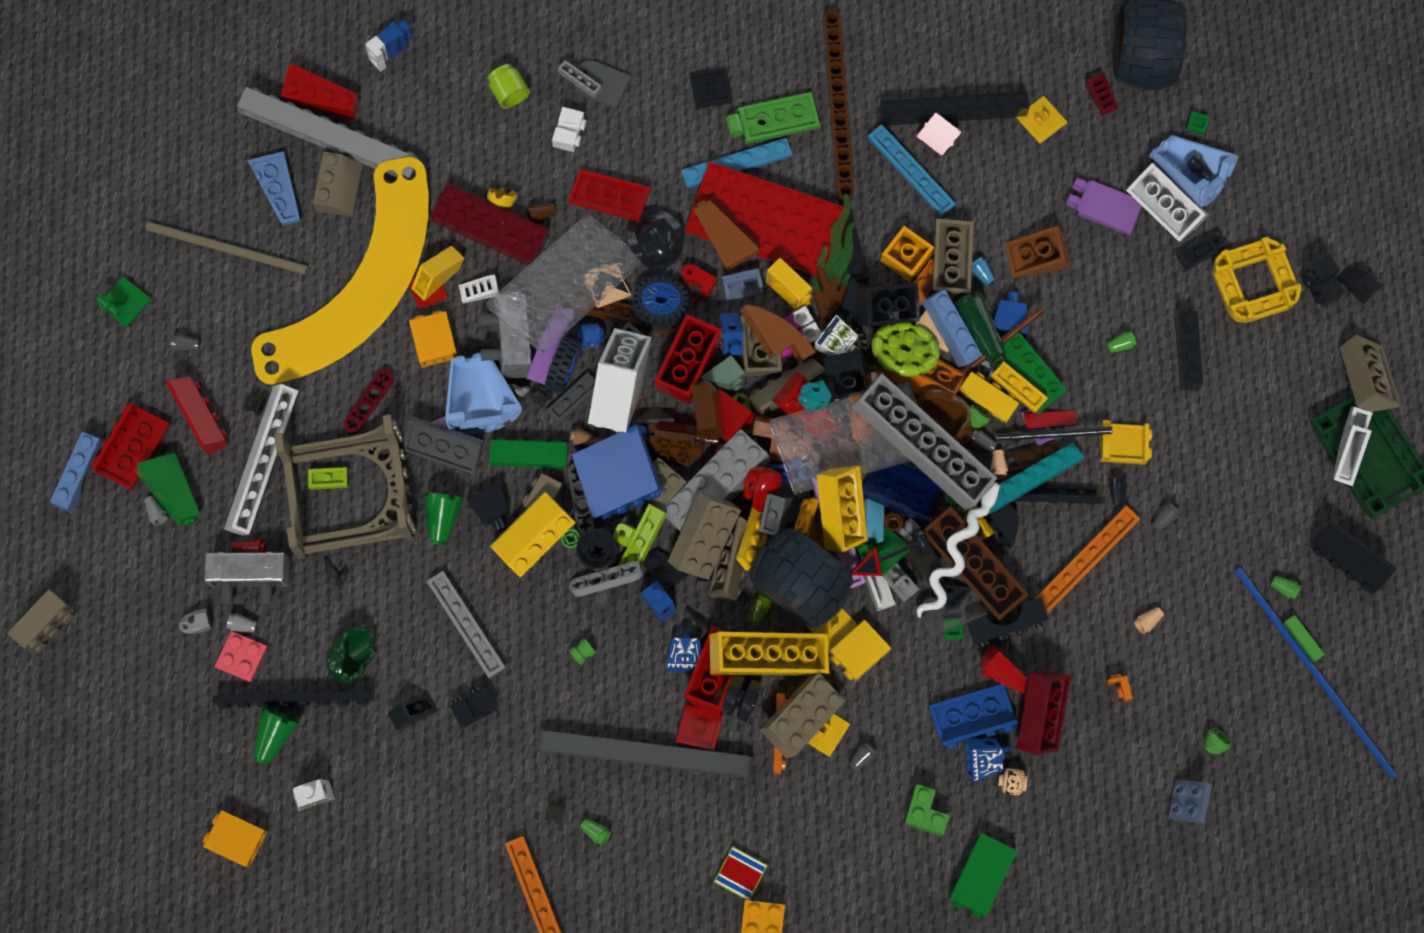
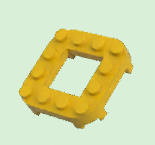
M1265 237L1258 242L1229 251L1226 249L1214 261L1212 274L1226 310L1234 321L1242 323L1256 321L1287 311L1298 301L1302 287L1295 279L1285 254L1286 248L1283 244ZM1266 260L1278 292L1249 302L1248 300L1245 301L1233 270Z

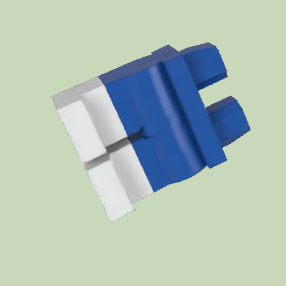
M404 20L397 25L392 21L388 25L389 27L365 44L369 60L380 72L386 68L385 62L392 56H397L401 49L404 52L408 48L407 42L413 38L409 32L411 28Z

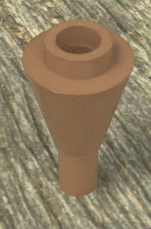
M578 426L576 430L572 429L569 440H572V445H594L604 440L594 437Z

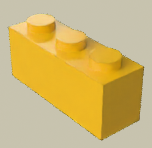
M971 372L958 393L1007 424L1019 406L1018 399L1011 393L1007 395L1001 391L1002 388L996 383L992 382L990 384L985 381L986 377L979 372L975 374Z

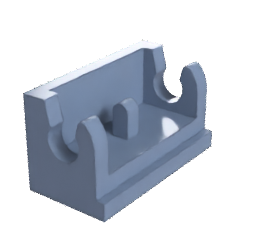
M759 268L722 276L726 301L763 293Z

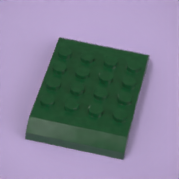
M1355 397L1346 400L1310 421L1313 432L1334 465L1336 464L1342 434L1351 407L1359 408L1355 404ZM1389 409L1372 412L1373 414L1367 430L1371 431L1354 484L1353 486L1347 484L1364 513L1371 519L1424 491V463Z

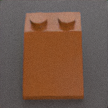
M1058 226L1005 243L1012 278L1051 273L1072 266L1065 233Z

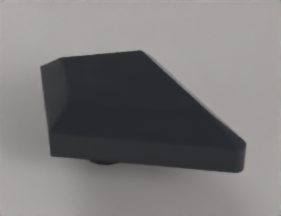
M943 584L942 587L947 595V601L944 606L954 610L972 589Z

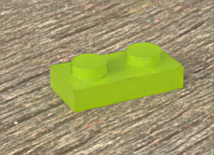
M347 467L308 469V488L310 490L348 488Z

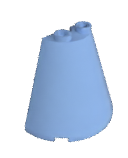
M1174 135L1170 136L1167 140H1163L1160 146L1154 148L1149 155L1201 207L1211 203L1224 187L1223 183L1226 181L1227 176H1231L1239 157L1235 154ZM1198 154L1200 157H1203L1213 176L1208 180L1201 179L1188 169L1186 163L1194 155Z
M481 353L474 354L470 359H466L464 356L451 358L445 416L449 429H457L463 434H481L500 429L505 426V422L508 420L513 422L522 411L521 405L493 360L481 361Z

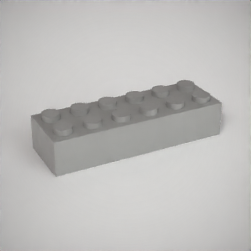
M740 429L662 509L668 513L665 519L681 533L699 492L731 502L743 490L744 479L747 473L756 466L765 467L771 461L768 453Z

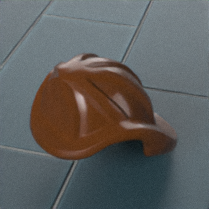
M938 388L924 390L914 399L913 402L960 445L969 441L972 434L971 412L968 404L963 399L949 391Z

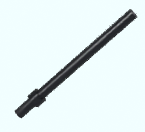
M1112 427L1027 432L1012 430L1009 433H996L997 441L1012 440V442H1019L1020 439L1113 434Z

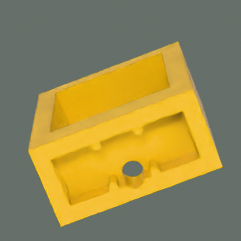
M779 258L767 270L766 283L795 311L804 306L808 308L811 304L813 288Z

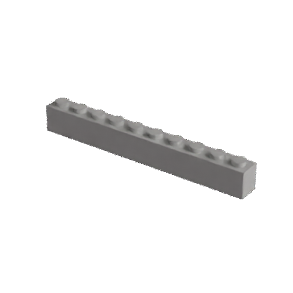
M246 87L237 105L238 112L335 153L347 156L374 169L382 162L405 157H413L419 160L412 152H403L397 146L392 144L386 145L375 137L369 138L359 130L352 131L342 123L335 124L325 116L318 117L308 109L301 110L291 102L284 103L274 95L267 96L257 88L250 89ZM406 167L402 172V176L406 180H412L416 171L412 167ZM393 170L385 172L386 174L398 178L397 173Z

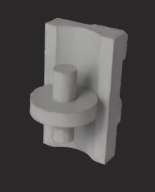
M897 563L884 576L882 575L883 579L903 602L919 591L918 587Z

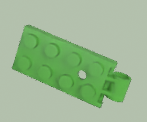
M812 92L740 107L736 110L737 114L726 117L730 136L738 137L744 134L745 144L820 128ZM764 120L765 124L760 125L758 122Z

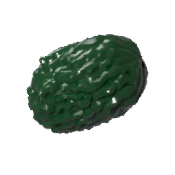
M363 626L352 627L344 631L334 642L326 656L328 673L335 680L342 684H349L363 675L366 666L375 654V636Z

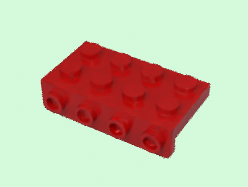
M129 403L128 406L123 408L120 420L113 425L110 437L103 442L100 454L93 459L92 469L97 474L133 491L140 479L135 471L138 463L152 459L171 424L136 407L135 404Z

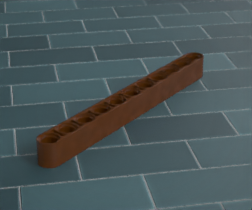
M830 10L824 15L823 33L836 193L839 202L847 204L852 201L854 196V177L841 21L839 13ZM828 20H834L835 23H829ZM829 37H835L837 39L830 40ZM831 54H837L838 57H832ZM837 70V71H839L840 73H839V74H833L832 71ZM838 87L841 91H834L833 88ZM840 104L842 108H835L834 105ZM836 122H843L844 125L838 126ZM841 138L844 139L846 142L839 143L837 140ZM845 156L847 159L843 161L838 157ZM846 173L848 177L843 178L840 176V174ZM844 190H846V191H848L850 194H849V195H843L841 192L844 191Z

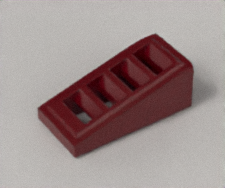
M1103 73L1086 81L1085 87L1101 116L1119 108ZM1101 89L1104 90L1103 92L1097 94V91ZM1104 96H1107V97H1108V98H1106V99L1100 101V98H1102V97H1104ZM1109 102L1111 103V105H1109V106H1107V107H1105V108H1103V106H1102V105L1107 104V103H1109Z

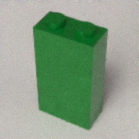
M980 833L950 894L949 900L952 901L951 905L961 910L963 907L970 910L969 914L978 919L981 916L987 917L1017 851Z

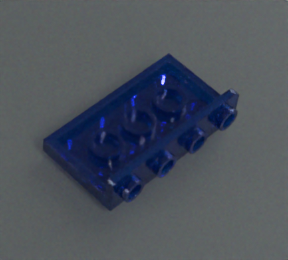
M877 453L868 462L862 485L863 497L926 525L932 523L941 488L919 470L912 469L901 462Z

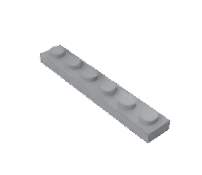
M444 571L429 579L427 583L488 678L490 679L506 669Z

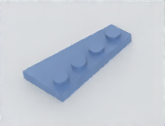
M284 151L247 160L282 226L301 222Z

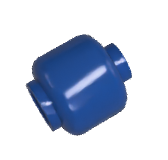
M596 323L582 324L579 327V331H576L575 338L582 343L581 347L584 349L598 348L604 342V331Z

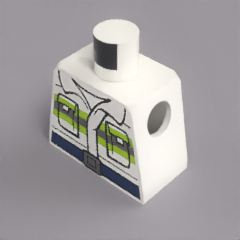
M836 315L815 342L814 349L827 356L858 350L859 348L855 346L858 335Z
M318 779L293 788V796L298 812L335 800L328 780Z

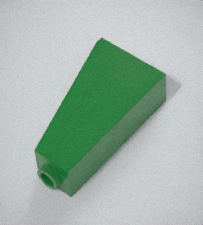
M171 453L138 463L135 470L137 475L178 527L195 524L200 513L176 454Z

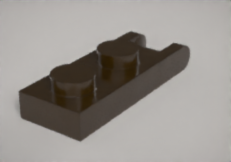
M1055 441L1008 453L1005 455L1006 459L1014 457L1017 466L1011 468L1010 473L1025 470L1057 452L1058 449Z

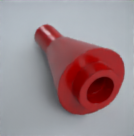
M262 538L245 542H232L231 549L243 550L247 553H267L268 545Z

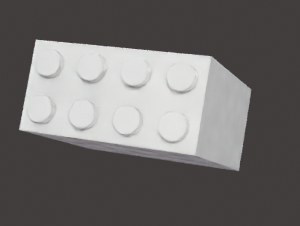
M614 328L598 363L588 424L626 433L641 397L652 337Z

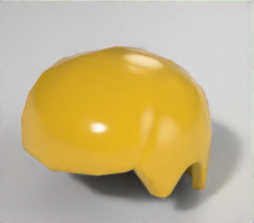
M490 188L487 193L488 202L505 210L511 208L517 198L515 191L507 194L504 188L499 190Z

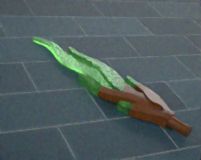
M844 194L843 211L831 228L829 258L825 263L828 250L827 246L822 248L817 262V275L821 290L817 282L813 283V297L818 309V317H820V331L826 329L828 319L831 318V315L844 301L850 274H846L841 280L837 291L838 281L848 267L853 254L852 229L855 225L854 222L850 223L846 228L844 247L842 248L841 245L842 230L850 214V201L847 194Z

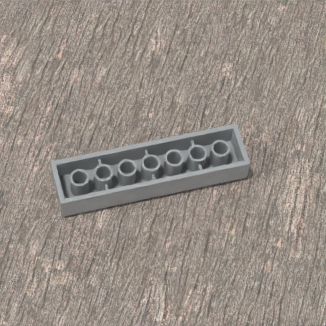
M883 374L878 376L852 405V408L966 511L978 503L997 479L995 475Z

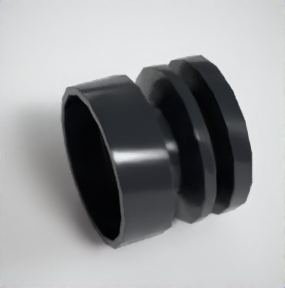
M595 528L588 530L581 535L577 542L576 552L578 559L585 568L592 572L612 568L618 560L619 548L617 542L610 533L603 529ZM595 548L603 549L601 556L593 554L596 552Z

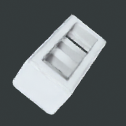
M495 275L459 285L463 304L500 296ZM491 283V290H488L487 284ZM480 285H484L485 292L481 293ZM476 286L478 294L474 295L473 287ZM466 288H469V291H470V296H469V297H467V295H466V291H465Z

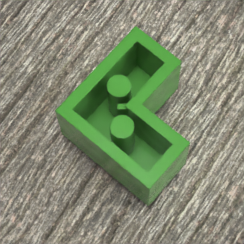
M916 784L904 825L942 837L945 833L949 815L931 810L936 790Z

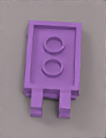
M1076 178L1072 189L1083 193L1082 198L1080 199L1070 194L1065 205L1079 211L1078 215L1130 236L1142 205L1130 195L1092 180L1087 183Z

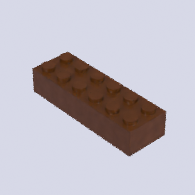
M950 506L922 532L946 561L954 567L955 562L947 550L946 543L951 535L966 528L968 525ZM977 535L958 542L956 545L957 549L965 561V568L959 575L998 620L1003 618L1029 595Z

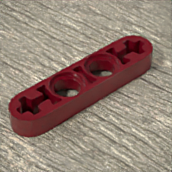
M383 369L377 373L344 421V427L348 433L357 434L361 431L394 383V376L390 370ZM388 375L389 381L383 382V390L378 385H375L376 383L379 385L382 383L381 376L385 377ZM378 390L380 395L378 398L372 399L369 396L370 392ZM362 405L369 407V411L366 414L359 413V408ZM357 414V416L359 417L358 420L356 421L357 427H356V428H355V427H352V428L350 429L349 423H350V422H351V423H354V422H355V420H356L357 418H356V416H354V415Z

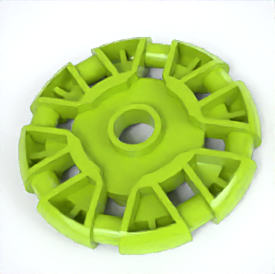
M912 322L886 324L877 330L875 338L872 340V352L878 358V363L890 372L899 373L900 376L914 377L920 373L925 374L935 367L940 356L938 342L933 339L934 336L931 332L920 325L919 327L912 325ZM902 348H906V349L909 350V352H907V351H905V350H901V349H902ZM896 362L903 364V366L897 365Z

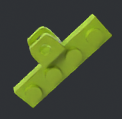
M649 504L637 528L631 525L618 524L613 538L616 542L627 547L619 565L637 562L640 567L642 566L668 513Z

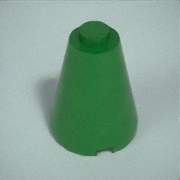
M425 492L428 539L432 540L431 544L443 545V541H448L464 497Z
M263 707L253 755L256 757L255 760L262 764L272 762L297 729L300 722H297L296 718L284 712H276L273 708Z

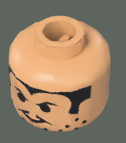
M1007 768L1004 774H1000L998 786H1002V791L1005 794L1019 796L1023 791L1026 792L1028 776H1025L1023 770Z

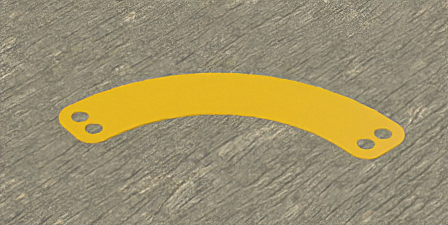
M405 157L384 161L377 166L374 172L376 193L375 222L369 247L362 263L343 290L319 311L288 327L263 333L253 341L251 352L255 373L262 382L270 385L303 377L334 363L366 341L396 308L413 278L426 238L429 193L426 170L421 161L413 157ZM406 167L415 169L416 176L414 179L406 180L403 178L402 172ZM389 170L395 171L398 175L396 182L391 184L384 180V174ZM265 343L275 345L276 351L272 356H265L262 353V346ZM269 361L278 363L279 370L276 374L271 375L265 371V365Z

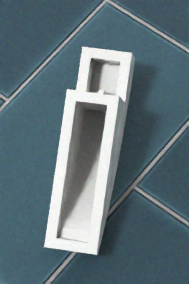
M1351 407L1337 454L1333 480L1353 486L1371 431L1367 430L1373 414L1372 412Z

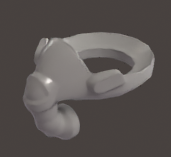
M508 384L510 389L516 393L517 400L521 405L524 396L529 392V387Z

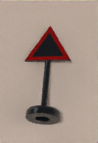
M917 528L912 531L913 543L879 558L876 547H874L850 573L862 576H882L879 563L914 547H916L920 554H928L930 549L926 537Z

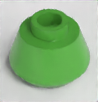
M976 404L969 405L972 429H979L990 422V416L983 408Z
M1210 729L1204 742L1205 748L1209 753L1220 754L1230 749V740L1223 732L1218 729Z

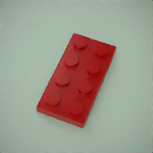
M580 169L568 198V203L639 222L649 198L651 187Z

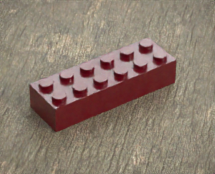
M448 183L431 213L433 223L531 268L534 267L549 238L547 228Z

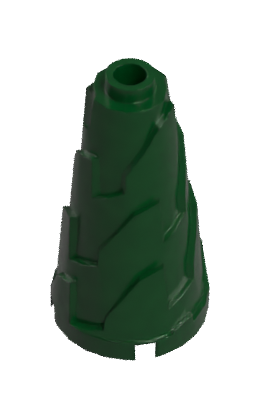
M975 293L977 297H972L971 294L966 295L953 305L979 351L983 353L991 364L998 365L1005 360L1006 354L1001 344L1002 340L989 312L988 303L981 293Z

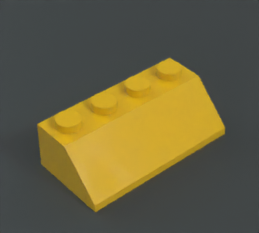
M860 466L833 468L817 474L825 550L845 552L868 541Z
M544 492L490 547L521 578L576 522L555 500Z

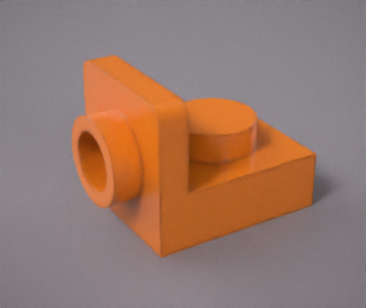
M1121 674L1111 675L1110 679L1106 681V686L1118 684V687H1116L1118 699L1121 698L1122 703L1130 702L1133 698L1128 676L1122 677Z

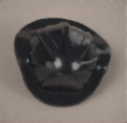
M659 209L643 210L639 222L629 221L626 228V241L631 251L643 265L650 269L661 270L670 267L678 260L683 249L684 233L681 224L671 214Z

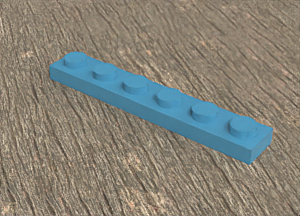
M882 124L868 135V140L941 218L955 207L956 203Z
M787 138L710 162L744 172L792 157V152ZM709 162L681 170L687 189L701 185Z

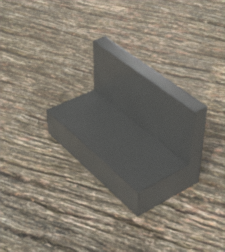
M767 494L759 532L774 536L786 528L793 497Z

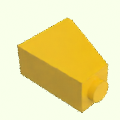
M452 246L420 265L411 289L425 301L461 268L464 257Z

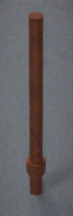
M1039 306L1001 337V344L1004 345L1046 310ZM982 353L981 357L963 366L964 368L960 370L961 373L967 375L974 372L975 368L986 360V357ZM956 375L953 379L956 381L961 377Z

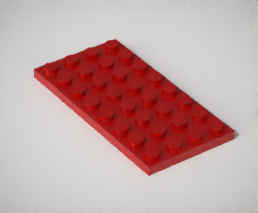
M709 161L684 232L710 241L693 210L698 203L710 200L759 248L760 253L755 255L756 257L773 263L781 258L792 269L817 278V266H824L827 277L850 209Z

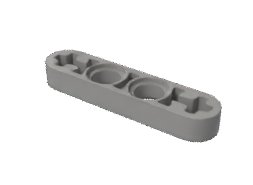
M629 562L577 577L570 582L569 588L574 596L581 597L634 582L642 577L643 570L639 563ZM619 574L616 579H611L613 575ZM601 579L598 584L593 585L594 581Z

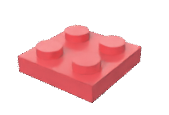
M231 631L215 668L252 682L268 647Z

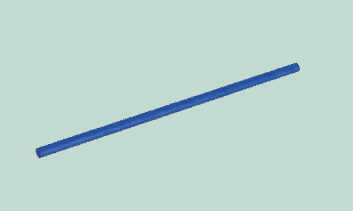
M1240 567L1234 571L1390 779L1397 776V773Z

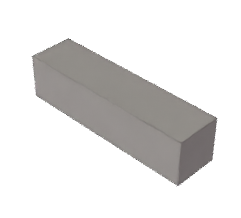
M566 60L559 66V74L594 99L602 91L600 84Z

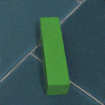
M1295 615L1283 623L1313 663L1325 655Z

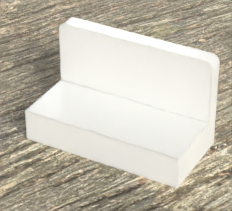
M864 576L877 612L896 605L889 585L882 576Z

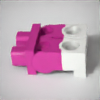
M806 306L783 319L797 329L811 346L815 344L822 334ZM789 348L781 352V358L788 355L790 358L794 356Z

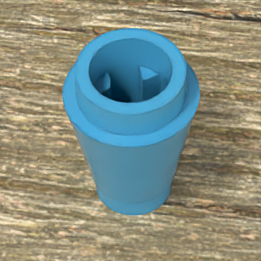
M980 257L972 263V273L986 286L995 280L986 259L983 260Z

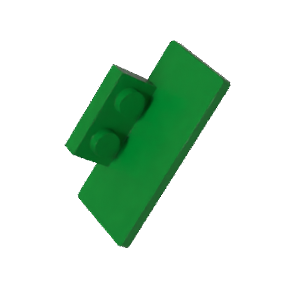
M1017 333L1002 345L1006 354L1003 362L1048 397L1047 401L1036 412L1037 414L1041 413L1067 391L1053 371L1020 333Z

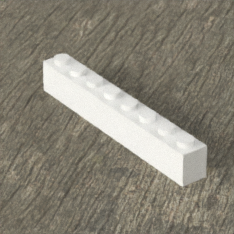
M283 384L273 386L232 504L225 530L241 536L249 535L277 455L274 434H284L298 390Z

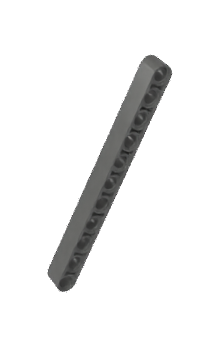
M539 731L537 751L544 753L751 778L753 757L552 731Z

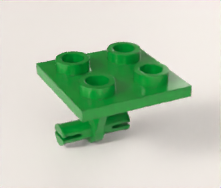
M122 277L105 297L100 294L97 296L96 301L99 302L98 305L127 328L152 299L125 277Z
M885 527L883 542L871 546L862 543L855 547L862 557H865L876 547L879 558L907 544L893 531ZM911 549L880 562L882 575L884 576Z

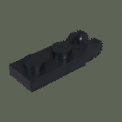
M1219 231L1210 237L1207 236L1179 252L1176 257L1183 268L1188 271L1229 246L1228 241H1224L1217 246L1213 243V241L1221 238L1222 232Z

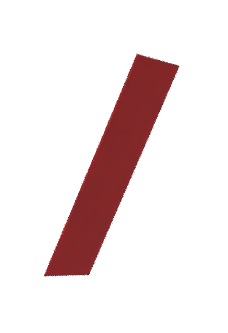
M1075 410L1024 414L1027 428L1078 425Z

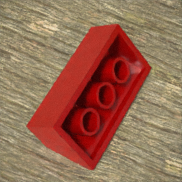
M190 376L166 381L167 387L206 454L209 456L229 445L226 441L229 438L224 428L220 429L217 424L220 420L216 413H211L208 408L211 406L206 396L202 398L200 394L202 388L198 381H193Z
M712 626L683 698L701 710L720 716L734 675L711 674L710 634L728 632Z

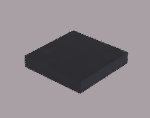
M726 68L690 73L696 109L732 104Z

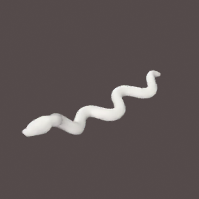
M993 483L982 496L980 508L969 510L966 516L968 526L948 538L946 543L947 550L954 559L955 565L952 568H937L932 571L929 582L938 598L934 602L923 603L917 607L916 612L919 618H921L922 612L938 610L946 604L947 595L939 579L944 576H958L964 570L965 561L956 545L958 542L977 534L979 530L977 518L988 515L990 508L996 502L999 484Z

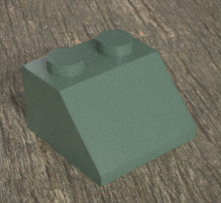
M731 355L701 376L700 382H711L715 388L718 387L726 394H730L733 391L737 393L744 387L745 372Z

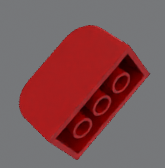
M686 314L654 381L655 390L691 405L694 401L692 386L697 385L700 382V377L708 372L720 345L721 329Z

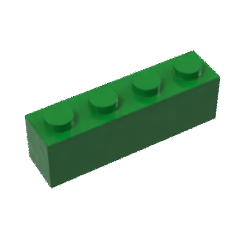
M501 437L490 440L489 463L491 467L567 469L568 444L563 440L545 442L543 439L526 441L523 438H516L514 441H509Z

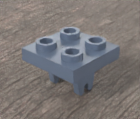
M1176 780L1168 818L1175 821L1204 824L1212 784Z

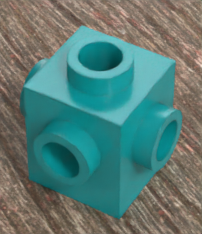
M823 380L806 383L802 386L798 395L799 403L806 412L819 411L827 407L831 398V394Z

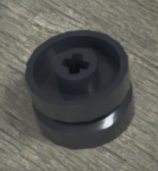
M734 675L721 713L731 716L736 706H739L737 719L747 723L751 711L753 712L759 698L758 693L762 682L752 679L749 681L747 688L744 689L746 676Z

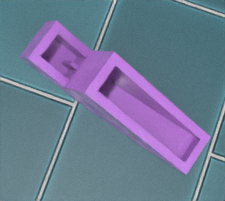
M559 307L555 309L539 343L527 379L545 385L556 351L573 324L574 312Z

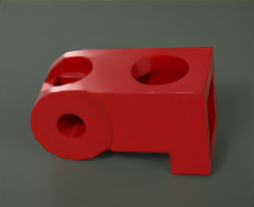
M692 264L685 265L682 269L683 281L686 284H693L700 288L701 295L708 298L717 284V278Z

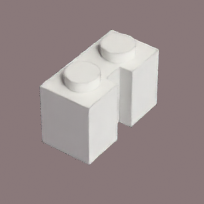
M562 107L558 119L559 122L552 138L553 147L574 152L575 148L580 146L582 138L580 133L581 130H585L587 120L584 118V112Z

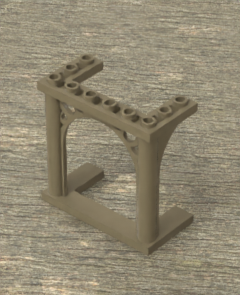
M391 415L383 416V424L380 427L364 434L292 447L282 433L274 434L276 453L284 464L292 527L287 528L290 549L298 559L306 558V554L398 538H405L406 541L414 540L413 534H416V527L410 516L413 515L412 504H408L407 498L411 497L409 485L406 486L405 484L408 473L407 468L403 467L402 460H405L404 449H400L399 443L403 442L402 433L396 420H393ZM373 448H377L373 455L369 454V450L374 451ZM384 449L389 450V457L384 461H380L378 459L379 453ZM343 455H360L374 461L383 470L388 482V498L383 510L373 521L357 528L303 536L294 464ZM391 462L390 467L392 469L387 470L386 465ZM395 482L396 485L392 487L390 484ZM397 499L395 502L400 508L393 506L391 501ZM395 510L398 519L390 520L386 515L387 511ZM384 519L389 525H385V523L379 525V521Z

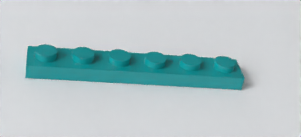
M1071 443L999 484L996 502L990 508L988 514L993 513L1083 461V454L1074 443Z

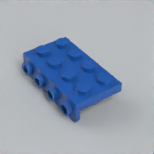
M1003 684L929 706L941 747H947L948 750L958 747V743L964 742L967 739H977L980 736L990 738L997 735L996 732L1003 730L1004 733L1015 730L1014 726L1019 724Z

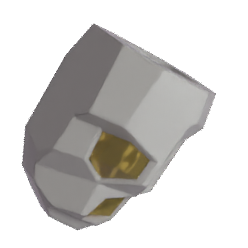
M205 608L186 614L179 623L180 631L196 634L211 630L212 624L209 611Z

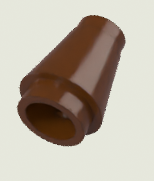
M553 203L532 204L531 207H527V214L531 222L535 221L537 223L556 214V209Z
M898 505L892 506L884 518V524L888 530L896 531L903 525L902 508Z

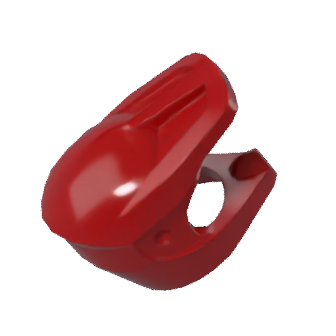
M756 466L747 473L743 484V495L747 499L753 497L752 508L763 513L767 494L778 495L782 484L781 474L764 466ZM752 483L754 490H750L749 484Z

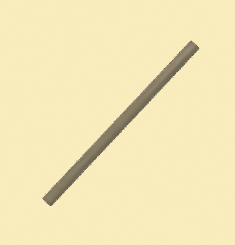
M149 221L146 224V230L289 271L307 275L309 266L164 225Z

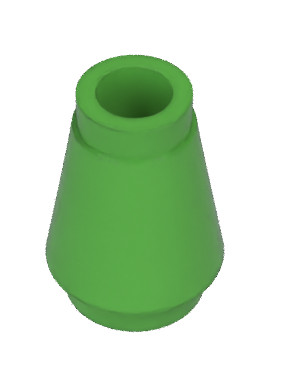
M1125 331L1107 343L1110 353L1133 349V346L1137 345L1131 331Z
M1275 576L1271 584L1272 587L1288 599L1292 598L1294 600L1302 587L1296 581Z
M588 818L580 826L596 844L604 845L611 835L608 827Z

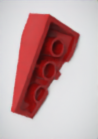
M990 644L978 664L982 668L980 672L988 680L992 677L996 682L1026 695L1028 679L999 650Z

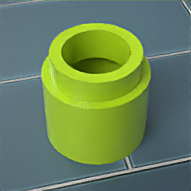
M510 64L496 68L488 76L489 88L503 109L519 104L530 94V90L520 73Z

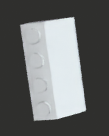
M1152 163L1126 190L1179 242L1195 230L1209 215L1156 163Z

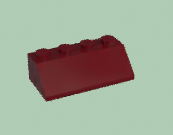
M1042 670L1030 672L1027 680L1028 688L1024 698L1025 706L1021 717L1022 724L1018 735L1017 749L1037 756L1059 750L1071 674Z

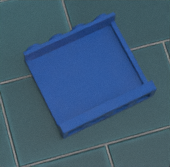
M632 426L627 429L626 433L619 432L572 454L593 519L601 521L610 520L612 515L625 513L629 507L641 506L645 503V500L659 498L661 493L667 491L666 488L660 487L643 437V435L647 434L645 426Z

